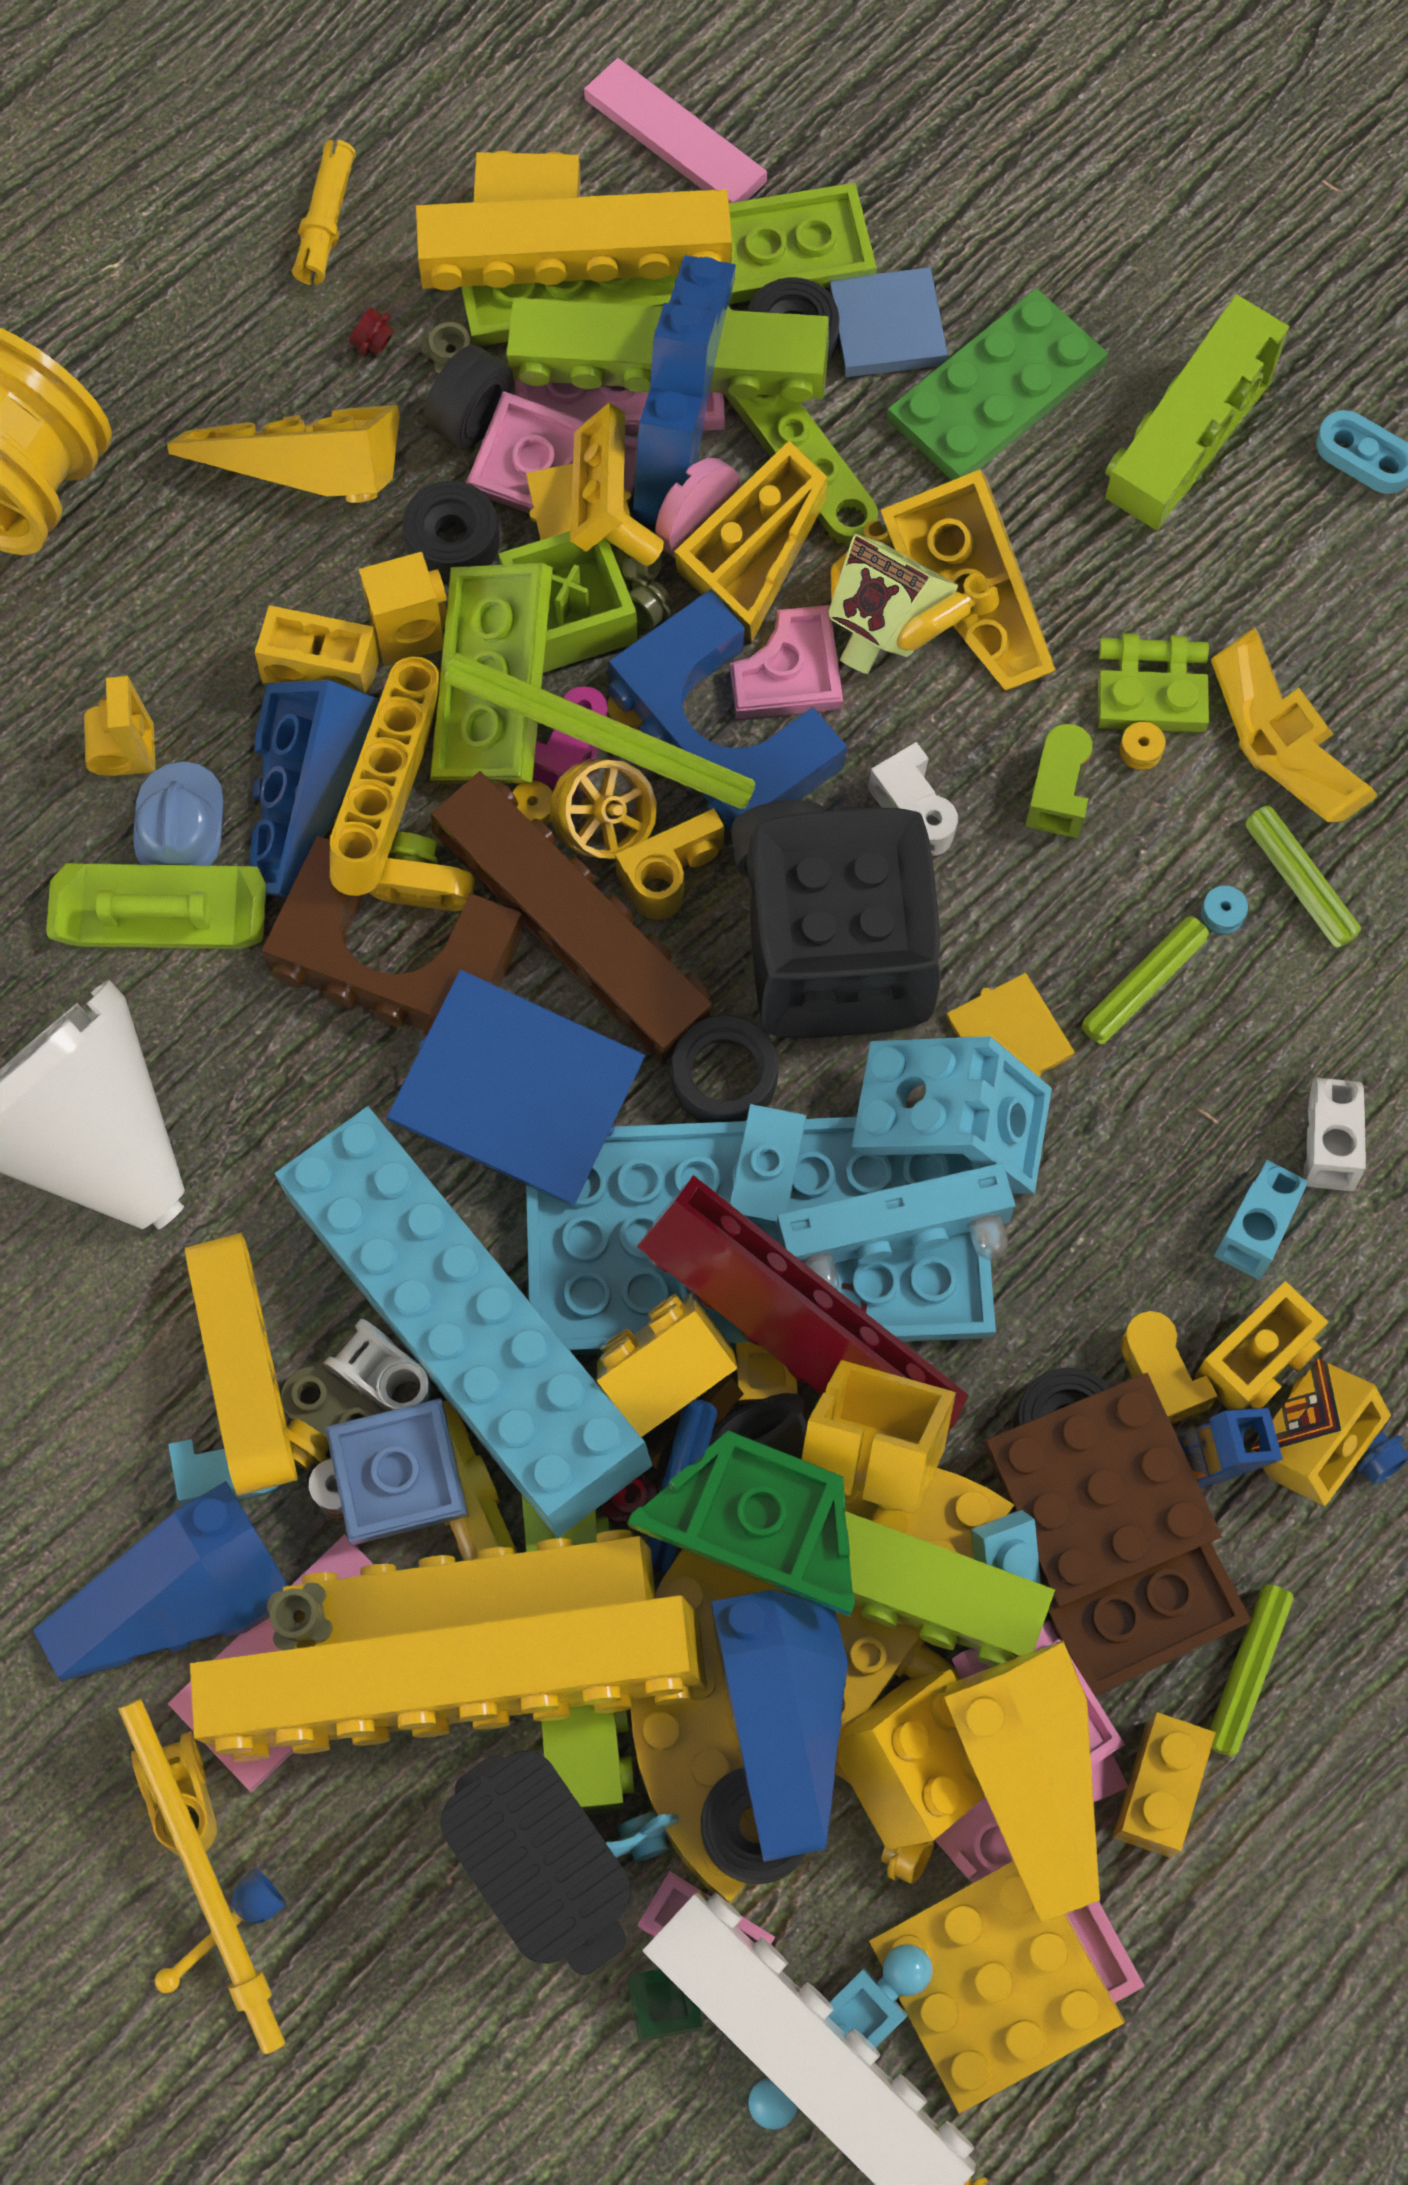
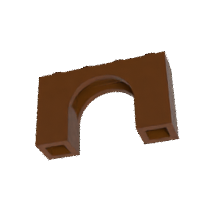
M317 836L262 948V953L268 970L271 971L272 977L277 981L293 988H301L305 984L322 991V995L336 1005L351 1008L353 1004L373 1010V1015L388 1025L401 1028L406 1023L425 1030L424 1034L427 1036L460 969L500 988L522 940L524 928L521 912L470 893L447 944L433 961L420 969L402 974H387L372 970L356 960L346 947L350 924L365 894L359 896L346 895L339 892L332 885L330 880V840Z

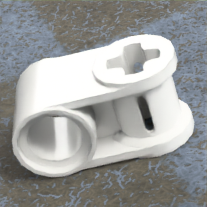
M360 1319L355 1325L357 1333L335 1358L329 1356L323 1362L325 1368L334 1377L377 1404L383 1412L432 1401L436 1397L428 1375L421 1365L402 1352L384 1333L364 1319ZM415 1382L420 1385V1391L412 1401L398 1403L392 1400V1394L400 1384Z

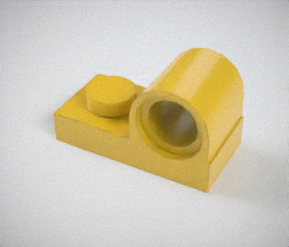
M128 675L106 678L107 699L99 700V706L87 710L84 714L86 768L90 772L102 776L152 773L156 770L154 723Z
M715 809L709 810L615 854L616 876L625 893L628 894L634 907L641 915L649 919L662 920L670 918L678 912L683 904L684 872L682 868L690 865V867L702 866L713 860L718 855L719 850L724 849V825ZM663 879L669 882L671 886L665 891L653 892L644 885L650 880Z

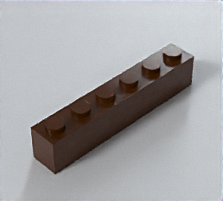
M479 771L431 813L432 833L505 907L522 913L523 925L661 1064L674 1052L677 1041L691 1025L710 1016L712 1003L708 1000L711 997L708 989L695 975L688 972L684 976L669 961L672 958L669 950L656 936L648 934L645 937L631 923L633 920L632 914L617 897L610 895L606 898L592 884L595 879L582 861L574 856L568 860L555 847L556 839L549 828L537 818L530 821L517 808L519 804L516 797L504 783L499 780L492 783Z

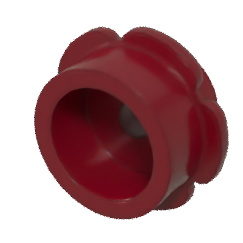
M371 307L361 317L349 338V343L360 350V356H367L370 351L379 356L388 345L395 332L393 328L388 326L391 319L390 313L386 312L382 315Z
M643 1473L603 1504V1512L613 1523L628 1525L631 1514L639 1507L643 1508L659 1494L657 1486L653 1482H649L647 1475ZM630 1492L635 1495V1500L632 1503H627L624 1500L626 1493Z

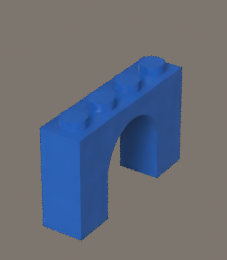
M710 589L609 661V684L607 685V690L614 703L623 712L634 710L643 721L640 725L643 733L754 780L755 790L745 809H739L700 792L709 802L708 810L715 809L724 825V831L727 832L730 829L732 830V824L740 814L753 807L775 801L801 800L844 768L847 746L814 707L766 741L751 747H723L706 740L693 729L683 710V703L687 695L699 682L743 652L744 626ZM684 785L690 791H695V789Z

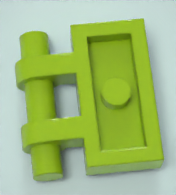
M1122 633L1121 639L1100 638L1099 659L1119 660V671H1100L1098 678V728L1127 729L1130 725L1137 722H1149L1156 725L1161 731L1205 733L1209 724L1208 674H1187V663L1207 664L1209 654L1208 642L1188 641L1187 636L1170 635L1169 640L1140 639L1139 634ZM1138 661L1167 662V673L1138 672Z

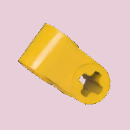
M190 1731L181 1734L179 1742L164 1746L162 1749L188 1811L197 1812L199 1816L197 1833L206 1852L215 1841L217 1821L206 1787L207 1778L202 1757L194 1735ZM135 1750L131 1751L135 1776L148 1808L153 1831L158 1841L179 1856Z

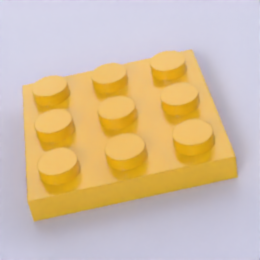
M1014 1861L869 1941L882 1967L887 1954L893 1948L903 1944L915 1945L924 1950L929 1956L933 1970L929 1985L919 1994L913 1996L900 1995L898 1998L959 2114L1125 2023L1067 1913L1041 1923Z

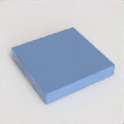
M931 267L879 273L830 282L829 293L837 305L840 317L838 343L845 378L941 366L947 361L948 353Z
M441 1398L325 1427L347 1535L352 1546L469 1517L445 1407Z

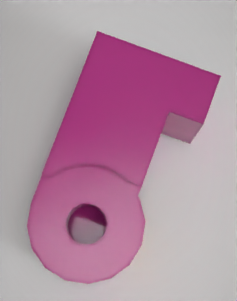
M586 686L576 687L568 691L563 697L601 715L606 716L607 714L606 699L594 688ZM554 729L547 745L536 741L532 781L542 782L554 791L559 778L575 764L595 759L599 748ZM579 785L572 796L574 800L580 790Z

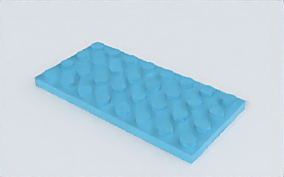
M857 1117L806 1119L787 1212L981 1167L964 1154L861 1155L851 1147ZM747 1121L615 1126L614 1133L609 1137L607 1136L574 1207L526 1185L529 1302L573 1355L603 1354L600 1348L619 1332L629 1328L634 1335L648 1325L651 1321L648 1313L662 1301L674 1294H677L682 1300L692 1293L689 1288L670 1273L657 1268L651 1262L649 1256L637 1248V1245L657 1217L693 1175L730 1204ZM987 1216L976 1219V1227L988 1225ZM754 1223L778 1242L776 1227ZM988 1228L949 1236L946 1244L930 1250L917 1251L914 1249V1245L891 1250V1256L873 1263L861 1264L857 1258L811 1268L829 1284L835 1285L839 1292L859 1308H861L860 1300L867 1304L866 1313L902 1342L994 1338L996 1328ZM841 1283L853 1285L854 1292L848 1289H841ZM701 1303L733 1349H736V1343L750 1342L738 1327L718 1311L708 1308Z

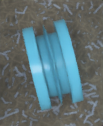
M1218 886L1212 889L1207 894L1201 907L1203 924L1216 934L1226 935L1237 931L1243 924L1248 912L1247 899L1241 891L1231 886Z

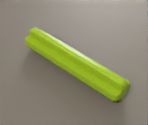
M1267 805L1253 812L1245 823L1246 828L1332 945L1340 948L1353 941L1361 931L1359 923L1275 810Z
M1193 916L1186 917L1084 1018L1081 1027L1083 1032L1095 1043L1105 1044L1206 942L1209 936L1206 926Z
M1266 1584L1260 1590L1250 1617L1252 1622L1246 1628L1210 1727L1211 1731L1216 1732L1211 1750L1223 1756L1233 1757L1239 1752L1294 1600L1291 1592L1277 1585Z

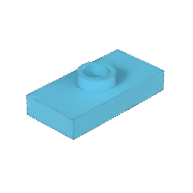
M750 1104L730 1204L753 1223L776 1227L777 1214L788 1211L806 1115Z

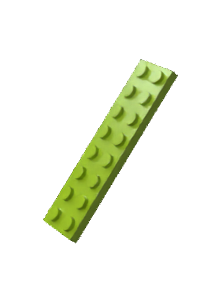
M856 183L729 203L732 237L731 264H736L735 282L729 304L751 301L763 286L781 278H804L819 284L825 289L830 288V282L877 273V266ZM678 275L665 276L655 280L638 277L619 278L608 282H595L593 280L563 281L555 285L541 283L510 284L502 288H494L488 285L461 287L472 345L485 346L508 342L513 298L664 306V303H669Z

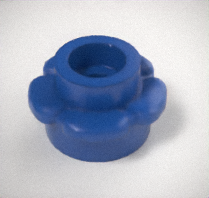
M1384 1432L1379 1433L1360 1458L1361 1462L1357 1466L1356 1473L1358 1475L1365 1474L1374 1486L1388 1479L1408 1462V1452L1401 1445L1404 1442V1438L1396 1436L1389 1439Z

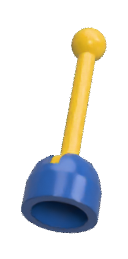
M254 1868L240 1880L233 1890L232 1905L234 1912L232 1916L236 1926L242 1920L249 1923H264L279 1913L287 1903L273 1883L260 1870ZM212 1932L174 1967L164 1968L156 1974L155 1986L158 1991L168 1994L177 1989L180 1977L216 1945Z

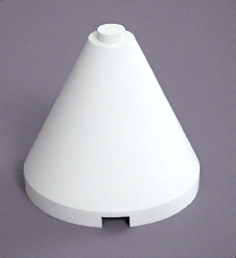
M106 980L91 992L94 997L87 1003L92 1009L89 1014L76 1003L0 1069V1173L140 1229H144L153 1223L160 1230L184 1208L178 1199L184 1194L185 1189L126 998L110 980Z

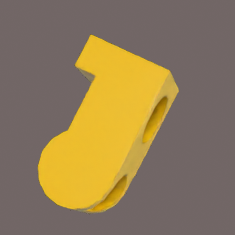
M1153 1311L1143 1312L1131 1320L1121 1342L1122 1356L1132 1378L1148 1372L1171 1425L1210 1409L1217 1398V1394L1207 1375L1192 1381L1176 1348L1177 1332L1175 1325L1162 1313Z

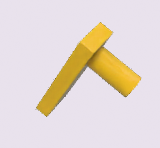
M609 402L574 431L570 541L587 552L605 538L643 566H649L660 556L664 541L623 512L625 413Z

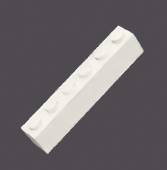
M702 1891L694 1894L642 1950L875 2185H964L975 2173L976 2163L969 2157V2154L975 2148L970 2141L949 2121H945L939 2127L921 2109L927 2103V2100L920 2091L901 2074L892 2080L875 2063L880 2057V2053L860 2032L852 2028L846 2035L828 2017L834 2010L828 2000L808 1982L800 1989L782 1971L788 1965V1962L768 1941L762 1937L755 1943L750 1940L736 1926L742 1920L741 1915L720 1894L715 1892L710 1898Z

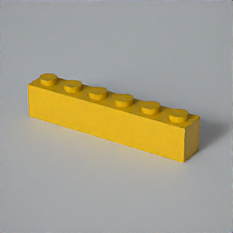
M728 189L416 205L418 262L422 289L437 288L447 291L458 287L486 285L502 288L510 284L541 283L555 285L563 281L593 280L595 282H608L613 279L638 277L655 280L665 276L678 275L684 255L698 258L710 257L726 263L732 262Z
M612 1530L597 1534L596 1542L573 1545V1540L558 1538L538 1542L536 1544L537 1551L514 1554L513 1548L493 1547L478 1551V1559L455 1562V1557L438 1555L420 1559L418 1561V1568L396 1570V1565L373 1564L360 1568V1576L338 1579V1574L333 1572L307 1574L302 1576V1584L283 1587V1592L289 1589H303L307 1583L311 1582L322 1586L327 1594L323 1603L325 1617L332 1623L333 1629L326 1641L317 1643L314 1640L298 1643L294 1649L656 1599L651 1548L640 1536L633 1537L632 1531ZM303 1611L296 1613V1622L304 1620L305 1614Z

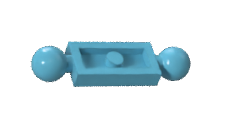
M903 1944L893 1948L884 1959L883 1977L877 1982L863 1968L829 2002L834 2010L828 2017L846 2035L854 2028L876 2048L908 2015L895 2000L900 1995L913 1996L919 1994L929 1985L933 1972L929 1956L924 1950L911 1944ZM769 2078L759 2081L750 2092L748 2100L749 2111L752 2118L760 2126L772 2130L780 2129L787 2126L795 2118L798 2107Z

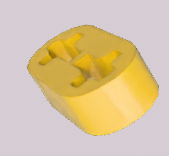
M387 858L379 883L369 893L377 899L390 903L447 911H462L469 894H473L476 879L468 871L456 867Z

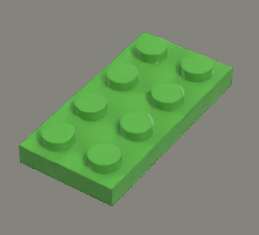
M1035 288L890 406L887 412V420L948 478L955 480L981 469L1106 366L1109 353L1041 291Z

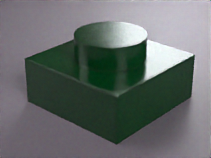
M661 1969L630 1974L627 1980L639 2042L700 2031L703 2027L700 2008Z

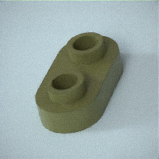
M308 1367L294 1372L286 1380L282 1388L281 1401L290 1420L292 1421L293 1418H297L319 1431L325 1437H327L325 1427L384 1413L377 1404L320 1368ZM316 1387L321 1391L320 1398L313 1404H304L300 1401L301 1393L306 1388Z

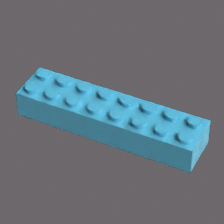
M369 1106L274 1173L291 1205L415 1361L426 1371L430 1380L557 1539L652 1467L644 1440Z

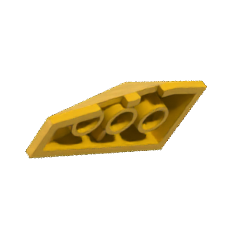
M388 405L332 410V417L322 418L305 425L300 415L283 417V420L265 424L263 431H256L255 424L250 422L187 430L168 442L167 447L169 454L326 497L345 496L346 502L350 503L366 502L377 498V493L393 480L400 419L399 406Z
M981 469L880 510L895 550L957 584L956 592L965 593V579L973 573H979L985 578L986 588L981 593L986 592L990 587H997L999 604L994 611L989 614L980 615L970 610V615L953 625V627L1005 691L1056 672L988 480Z
M1064 1640L947 1684L944 1695L945 1701L970 1763L1041 1923L1100 1901L1087 1697Z

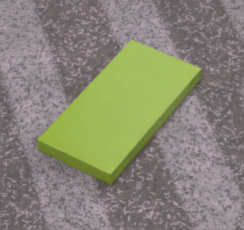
M544 563L451 567L430 781L438 784H465L481 771L492 783L496 780L502 783H532L538 722L448 684L445 681L444 673L451 657L459 653L541 688L552 567Z

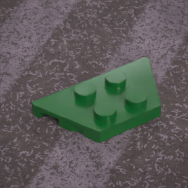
M727 1431L706 1449L703 1456L692 1465H687L669 1481V1485L643 1508L639 1507L629 1518V1528L850 1617L854 1609L855 1600L852 1589L850 1546L845 1515L844 1482L841 1475Z

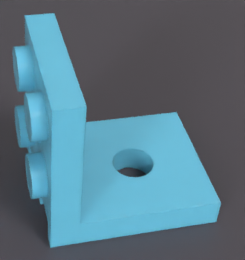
M991 1036L871 1041L851 1147L861 1155L964 1154L981 1168L1003 1163L1011 1191L1014 1194H1035L1052 1088ZM925 1085L926 1092L924 1098L917 1102L914 1107L907 1108L906 1101L910 1092L918 1086Z

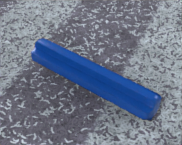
M694 1399L683 1407L661 1491L687 1465H692L705 1454L717 1416V1409L713 1404ZM651 1536L648 1538L647 1545L651 1548L653 1570L668 1572L681 1552V1548Z

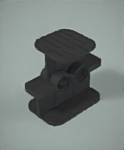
M532 1751L516 1752L507 1758L494 1755L488 1757L461 1776L455 1784V1795L445 1804L441 1814L440 1825L442 1834L521 1953L531 1961L541 1964H550L565 1958L572 1970L580 1975H589L618 1955L625 1947L626 1935L616 1919L625 1912L631 1899L629 1877L550 1761L541 1754Z

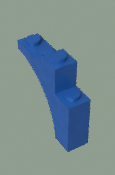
M684 255L669 303H664L654 334L650 390L639 421L633 519L639 523L656 526L659 510L668 491L676 483L683 486L691 477L686 473L687 469L699 460L712 375L725 315L735 282L736 264L720 262L710 257L698 258Z

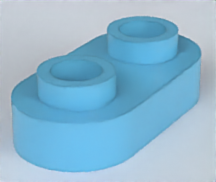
M1336 411L1324 419L1316 438V447L1318 453L1326 462L1381 493H1397L1408 486V443L1352 411ZM1335 441H1344L1349 447L1343 448L1336 444ZM1380 467H1388L1393 470L1394 474L1386 473Z

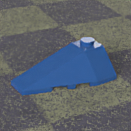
M330 680L267 683L255 734V752L263 755L262 779L259 778L253 782V799L261 801V821L255 825L251 832L250 866L259 868L266 883V896L288 897L316 837L323 836L347 792L380 699Z
M227 1481L172 1513L33 1631L60 1681H65L129 1664L133 1661L134 1657L166 1648L170 1652L189 1648L192 1641L223 1634L227 1638L245 1633L270 1618V1613L267 1610V1602L270 1596L277 1591H283V1587L289 1585Z
M775 1590L712 1601L715 1638L763 1861L766 1862L827 1849L838 1739H840L842 1705L848 1671V1661L836 1612L812 1601Z

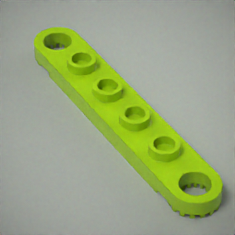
M723 393L770 458L790 441L827 476V499L817 518L825 530L828 531V536L831 539H836V543H845V546H850L855 533L865 536V525L869 521H877L878 519L877 506L800 402L788 401L782 396L758 395L751 399H741L729 393ZM847 507H850V509L855 507L856 511L860 510V514L864 515L865 522L857 527H848L843 525L836 515L842 508L845 510Z

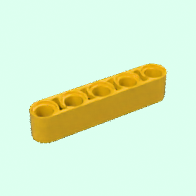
M411 656L402 658L390 670L330 836V880L339 892L346 895L359 896L367 894L375 889L379 883L436 720L439 672L431 661L422 657Z
M241 1232L185 1247L186 1261L226 1460L236 1494L242 1496L297 1481L294 1457L254 1271L244 1236Z

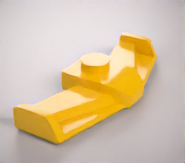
M1255 627L1210 659L1240 739L1238 746L1256 770L1266 772L1327 822H1342L1377 797V793L1372 787L1318 746L1334 734L1301 689L1297 688L1283 699L1261 637Z

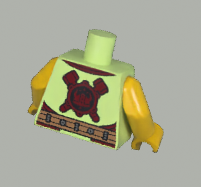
M875 520L869 521L865 525V536L855 533L849 550L831 567L829 618L853 632L840 661L866 674L869 673L880 649L908 657L915 650L969 616L970 610L980 615L989 614L999 604L997 587H990L986 592L981 593L986 588L983 575L979 573L969 575L964 582L965 593L956 592L957 584L896 551L888 530L885 533L881 522Z

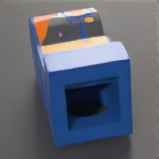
M1269 1408L1224 1411L1211 1417L1210 1423L1199 1427L1198 1431L1177 1437L1199 1487L1221 1483L1283 1460ZM1250 1425L1258 1433L1260 1439L1259 1452L1247 1453L1244 1448V1433Z

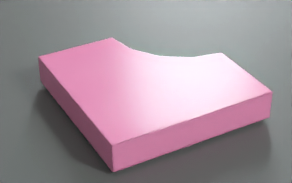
M830 605L777 610L775 630L766 646L750 658L730 663V678L736 720L805 713L812 707L817 712L842 709L843 696L832 620L829 618Z

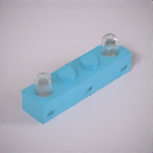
M1000 1163L777 1214L776 1235L779 1244L834 1288L838 1289L839 1277L835 1265L836 1262L857 1258L861 1264L873 1263L891 1256V1250L910 1245H914V1249L917 1251L930 1250L946 1244L949 1236L970 1232L974 1249L980 1257L987 1260L998 1259L1004 1255L1008 1248V1238L1004 1224L1010 1223L1015 1209V1202L1004 1164Z

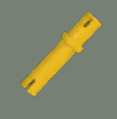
M329 140L324 144L322 160L307 217L301 220L298 229V235H301V242L292 268V274L298 281L307 285H311L313 271L316 272L314 277L315 285L323 283L330 251L336 247L340 236V231H337V223L352 163L356 156L355 149L342 140H337L335 154L332 153L334 148L333 140Z

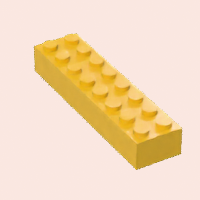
M682 1595L190 1663L194 1739L215 1747L216 1754H233V1761L236 1762L264 1760L270 1758V1748L292 1746L293 1753L296 1754L323 1752L330 1749L329 1740L352 1738V1743L356 1746L377 1745L389 1742V1732L412 1730L413 1737L417 1738L442 1736L450 1733L449 1724L469 1721L473 1722V1729L501 1728L510 1725L509 1716L533 1713L534 1721L561 1720L571 1716L570 1708L594 1705L595 1713L620 1712L631 1709L632 1699L655 1696V1704L657 1705L680 1704L692 1700V1691L707 1689L700 1618Z

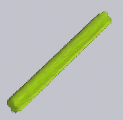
M459 653L451 657L445 669V681L452 686L739 809L746 808L755 790V782L751 778Z

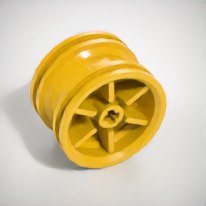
M0 328V551L17 555L36 554L44 546L48 539V533L61 520L62 506L56 490L63 480L85 479L94 470L98 458L111 444L112 430L108 418L97 401L77 379L41 350Z

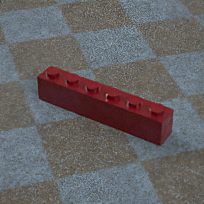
M693 1175L657 1217L637 1245V1248L649 1256V1259L657 1268L674 1276L694 1292L702 1304L718 1311L738 1327L747 1340L763 1347L783 1363L796 1379L808 1383L821 1395L823 1392L826 1393L830 1379L840 1361L844 1360L956 1392L948 1432L956 1424L969 1396L966 1392L696 1176Z

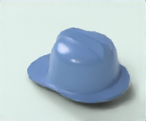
M182 761L162 766L152 772L143 782L136 800L133 838L136 857L141 865L211 866L218 856L221 844L224 804L222 786L213 772L200 764Z

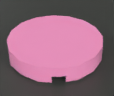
M706 458L691 465L686 471L691 477L683 486L676 483L671 487L662 503L655 531L656 535L664 541L663 551L675 558L674 551L740 488L737 472L733 467L720 459Z

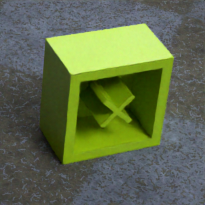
M570 531L498 553L500 565L544 563L553 568L543 673L637 642L636 610L609 541L605 538L585 552L570 541Z

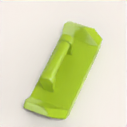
M65 863L50 880L46 933L51 940L81 947L242 949L258 944L263 939L266 883L259 868L253 866Z

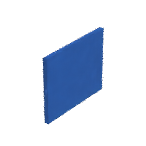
M460 969L427 1037L419 1043L420 1051L395 1099L387 1120L574 1207L607 1136L609 1137L614 1133L615 1127L613 1123L645 1055Z

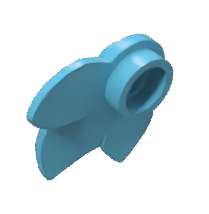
M655 1811L640 1815L617 1827L621 1840L606 1842L616 1858L631 1853L635 1862L654 1858L669 1850L666 1841L668 1836L665 1829L677 1824L680 1820L678 1814L657 1816Z

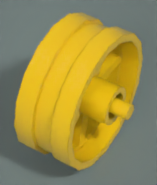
M589 759L573 765L559 778L551 795L550 816L555 833L567 848L582 856L615 859L616 853L648 839L656 821L657 802L652 785L639 769L624 761ZM605 768L599 794L586 775L593 770ZM617 773H620L631 788L617 796H613ZM579 785L586 797L581 802V805H571L572 796ZM635 799L636 803L634 819L626 815L627 807L625 804ZM571 814H582L587 820L578 834L575 832ZM621 823L630 828L627 836L617 844L613 824ZM599 825L601 826L605 850H597L586 845Z

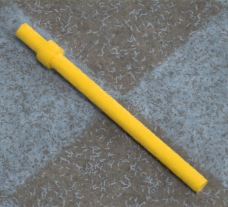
M141 1698L133 1700L119 1707L118 1710L232 1980L228 1990L237 2011H245L262 2054L274 2052L285 2045V2040L267 2000L272 1996L263 1971H255L143 1701Z

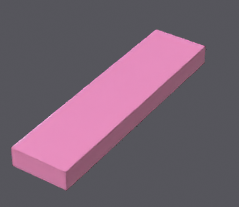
M620 58L612 62L584 88L585 100L700 189H728L729 203L748 200L767 182V171Z

